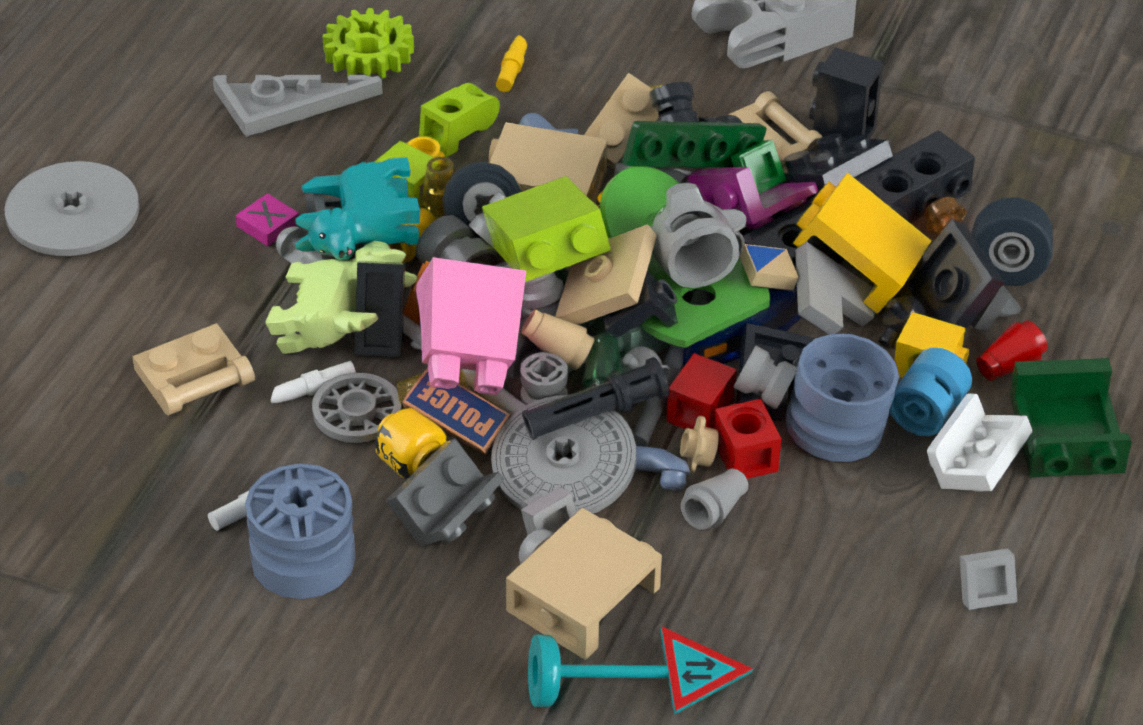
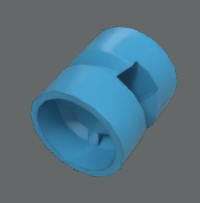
M934 347L923 350L897 384L889 410L891 416L905 430L918 436L929 437L937 434L970 390L972 385L970 369L960 357L951 351Z

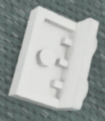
M966 394L927 449L929 463L934 469L941 489L973 490L976 492L992 491L1032 433L1027 416L985 415L978 395Z

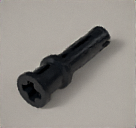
M652 357L645 360V365L622 374L617 370L608 373L604 383L564 396L536 408L524 410L522 418L530 438L535 440L539 436L613 409L617 412L625 413L632 409L633 404L655 396L659 399L668 397L669 386L659 361Z

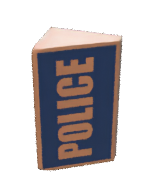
M428 367L402 401L406 409L412 408L437 424L442 431L486 456L496 436L510 417V414L459 383L455 388L449 389L431 387Z

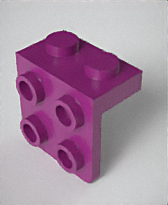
M750 167L699 169L687 175L688 182L696 184L704 201L722 209L742 211L746 216L748 229H756L773 220V214L781 210L782 212H788L807 202V197L818 192L815 182L781 183L759 194Z

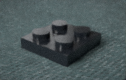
M840 133L830 134L817 140V147L809 151H798L784 158L785 164L782 165L787 181L783 183L815 182L818 191H821L828 181L836 186L847 173L855 177L892 157L893 154L888 140L869 139L868 135L842 138Z
M952 219L922 255L900 291L903 296L911 295L919 300L925 309V316L964 327L966 330L1005 282L967 226Z

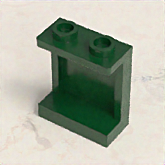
M1109 358L1015 362L1010 399L1014 415L1027 416L1032 428V433L1022 446L1030 477L1106 475L1126 472L1132 442L1128 433H1120L1109 395L1112 376Z

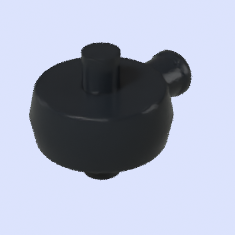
M904 295L897 299H891L887 303V308L882 316V322L886 330L879 338V342L884 347L891 348L912 312L925 316L924 307L915 297Z

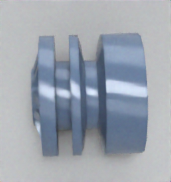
M829 334L815 338L803 348L793 382L794 387L785 415L787 432L799 447L815 457L831 462H852L868 457L879 447L884 434L889 410L899 380L896 362L885 349L873 341L853 334Z
M299 463L282 466L262 475L250 488L245 502L247 526L250 535V556L254 576L265 589L282 597L306 599L323 596L340 587L352 573L356 559L355 540L352 530V499L348 485L338 474L321 466Z

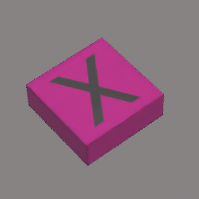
M267 193L236 215V224L238 228L266 246H270L277 240L281 231L288 227L298 226L296 225V218L299 217V213Z

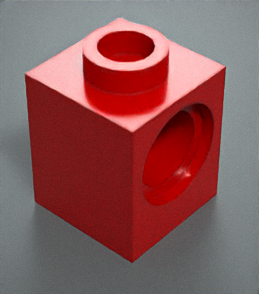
M694 353L669 386L667 422L684 429H694L698 416H703L706 419L705 427L714 429L716 409L734 404L735 388L733 386L736 382L737 369Z
M757 399L717 408L715 411L714 427L718 431L717 450L726 469H737L744 474L746 479L778 472L781 437L762 400Z

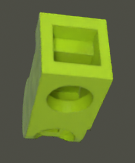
M469 82L459 87H454L421 105L419 137L435 139L440 144V151L447 158L458 151L460 140L477 130H487L494 123L499 113L500 102L498 98L488 95L479 87Z

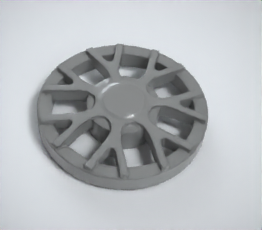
M349 373L327 381L317 390L312 402L313 419L317 427L330 438L345 443L375 440L379 425L371 421L374 418L383 420L387 415L402 409L401 397L395 386L382 377L368 373ZM366 385L378 388L373 395L364 390ZM348 386L350 390L344 392L341 396L336 391L338 388ZM390 400L394 404V406L376 408L377 404ZM323 402L337 405L338 409H321L320 407ZM338 419L343 421L337 427L330 424V422ZM362 425L365 429L361 431H350L352 426Z

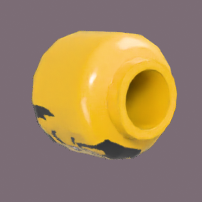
M407 408L391 413L381 421L375 440V450L384 463L399 476L408 479L446 442V435L432 420L412 408Z

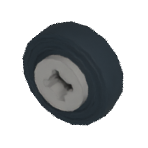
M489 162L470 163L456 171L446 184L442 198L444 215L456 216L469 226L477 215L484 214L483 210L479 209L489 204L492 195L499 191L505 197H509L522 192L515 177L502 166ZM475 232L477 238H479V239L482 238L481 236H479V235Z

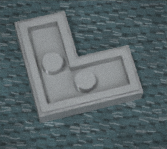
M805 242L795 250L796 272L799 277L797 281L798 315L828 335L836 334L843 328V314L861 326H864L874 318V311L863 303L872 286L808 242Z

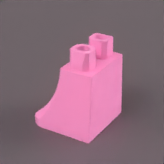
M432 258L416 286L421 322L422 363L428 364L431 387L455 388L459 383L460 369L475 370L474 391L482 394L497 395L502 390L507 370L515 361L526 271Z

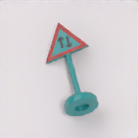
M662 626L660 633L666 665H562L559 646L554 637L536 634L531 640L529 649L528 686L533 707H548L553 705L558 697L561 677L668 678L675 715L752 673L753 668Z

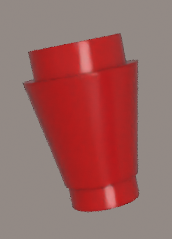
M1025 320L1022 323L1014 322L976 359L977 367L987 380L994 381L998 377L1000 378L1012 373L1015 362L1040 361L1042 354L1048 348L1046 338L1039 327L1029 320Z

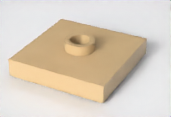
M647 224L609 238L611 251L571 265L555 317L578 325L638 304L657 234Z

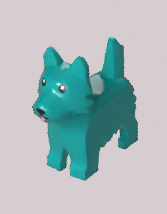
M408 158L387 159L377 163L361 162L356 166H350L341 175L315 176L312 180L305 183L301 187L302 192L339 197L342 209H325L319 212L304 213L297 217L296 225L309 230V232L295 243V248L303 252L317 251L318 253L334 256L336 259L344 261L352 257L355 245L358 243L367 245L370 242L379 241L387 244L400 242L407 243L408 245L418 244V227L411 225L420 224L417 198H409L406 178H391L394 175L410 177L411 170Z

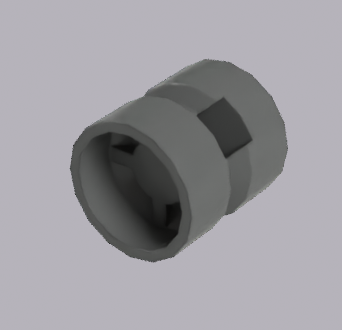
M453 215L443 216L433 221L424 230L416 246V256L424 264L426 261L430 262L433 257L490 266L501 263V257L498 252L482 238H477L475 232L468 225Z

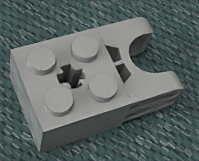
M695 0L691 15L692 20L706 33L731 31L728 40L727 56L739 68H748L777 57L784 62L853 37L856 0Z

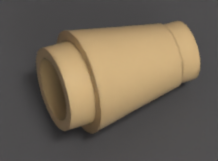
M536 309L530 313L521 329V334L528 337L543 352L560 356L566 362V365L574 370H577L584 362L594 343V338L586 333V327L541 313Z

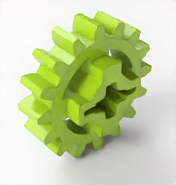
M368 8L366 14L361 15L358 11L351 10L349 18L338 15L336 17L337 24H327V33L323 34V50L326 63H333L335 72L347 69V77L357 73H362L366 76L377 73L381 78H386L387 70L400 72L401 63L409 64L411 62L410 54L414 53V36L412 35L411 25H403L402 16H396L391 19L388 10H384L379 15L374 14L373 8Z

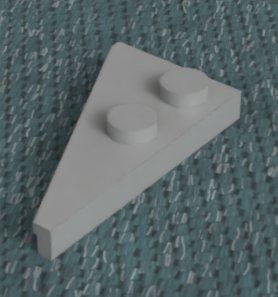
M227 75L213 77L214 91L245 137L263 133L285 124L304 120L320 113L383 94L382 80L379 76L348 75V83H321V75H285L281 77L256 75L253 83H227Z

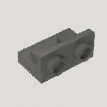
M454 438L444 442L386 500V503L420 547L438 541L445 545L455 540L466 530L467 526L464 521L471 514L474 515L481 512L495 500L496 496L493 494V491L504 481V478L499 471L483 476Z

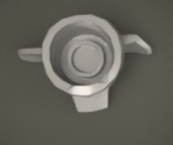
M676 184L667 190L666 205L659 210L654 218L653 226H650L657 234L652 255L665 273L680 286L697 288L720 281L732 271L739 259V244L734 232L745 227L746 216L742 211L736 209L718 210L713 204L702 199L696 184Z

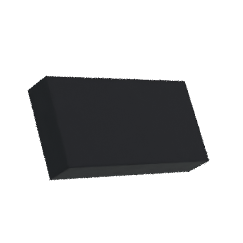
M357 262L356 312L376 313L378 320L364 330L355 332V355L401 357L403 355L405 263Z

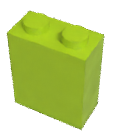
M567 176L482 206L493 247L512 269L526 271L525 282L611 251L600 208Z

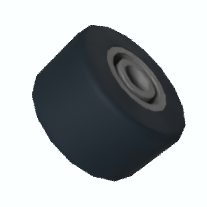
M1019 197L1001 198L986 205L975 219L972 235L1005 283L1003 285H1025L1038 279L1048 268L1053 255L1052 223L1046 212L1034 202Z

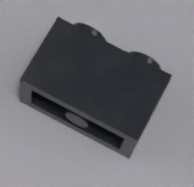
M836 47L825 62L820 61L812 79V85L817 87L816 97L812 102L809 113L810 120H814L813 130H816L823 137L840 133L842 138L868 135L870 139L877 126L883 62Z

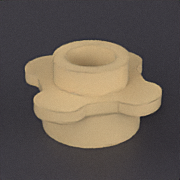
M698 416L694 429H685L680 444L681 457L688 458L687 464L692 474L695 472L697 465L711 466L718 446L717 429L705 427L706 419L703 416Z

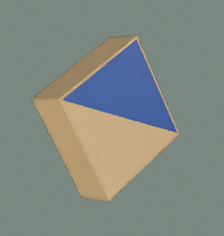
M744 244L740 260L752 286L794 290L799 277L787 249Z

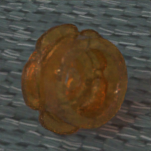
M953 197L939 199L929 205L924 211V217L927 221L925 227L931 234L938 232L940 235L952 219L963 223V217L967 214L966 208L959 206Z

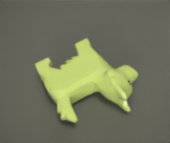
M373 241L355 252L356 258L350 261L329 259L308 264H302L301 262L291 263L286 279L289 283H301L297 292V304L287 310H283L280 306H273L266 319V325L271 335L286 334L284 337H279L276 343L282 354L300 352L310 347L323 348L339 341L346 333L360 332L378 320L376 313L355 312L357 262L401 263L405 258V252L395 249L391 250L387 243ZM405 271V287H410L417 281V276Z

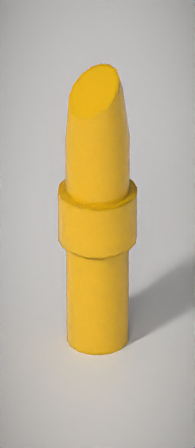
M520 35L514 39L501 63V71L496 81V87L502 92H509L512 89L515 78L521 71L524 63L527 42Z

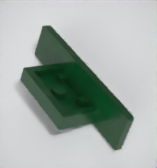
M634 121L622 164L631 167L656 168L688 167L696 169L699 167H734L731 156L762 142L767 128L760 123Z

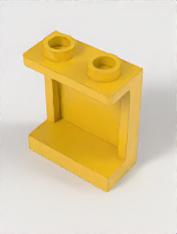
M847 173L836 186L828 181L812 201L813 204L796 223L802 231L793 244L799 248L811 236L815 235L868 277L875 285L863 303L875 313H878L903 287L930 245L931 240Z

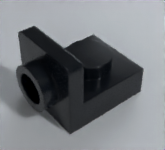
M647 271L638 304L604 315L605 329L617 339L631 329L640 326L652 315L657 316L669 328L678 323L674 306L677 303V297L673 289L665 280L660 279L657 281Z

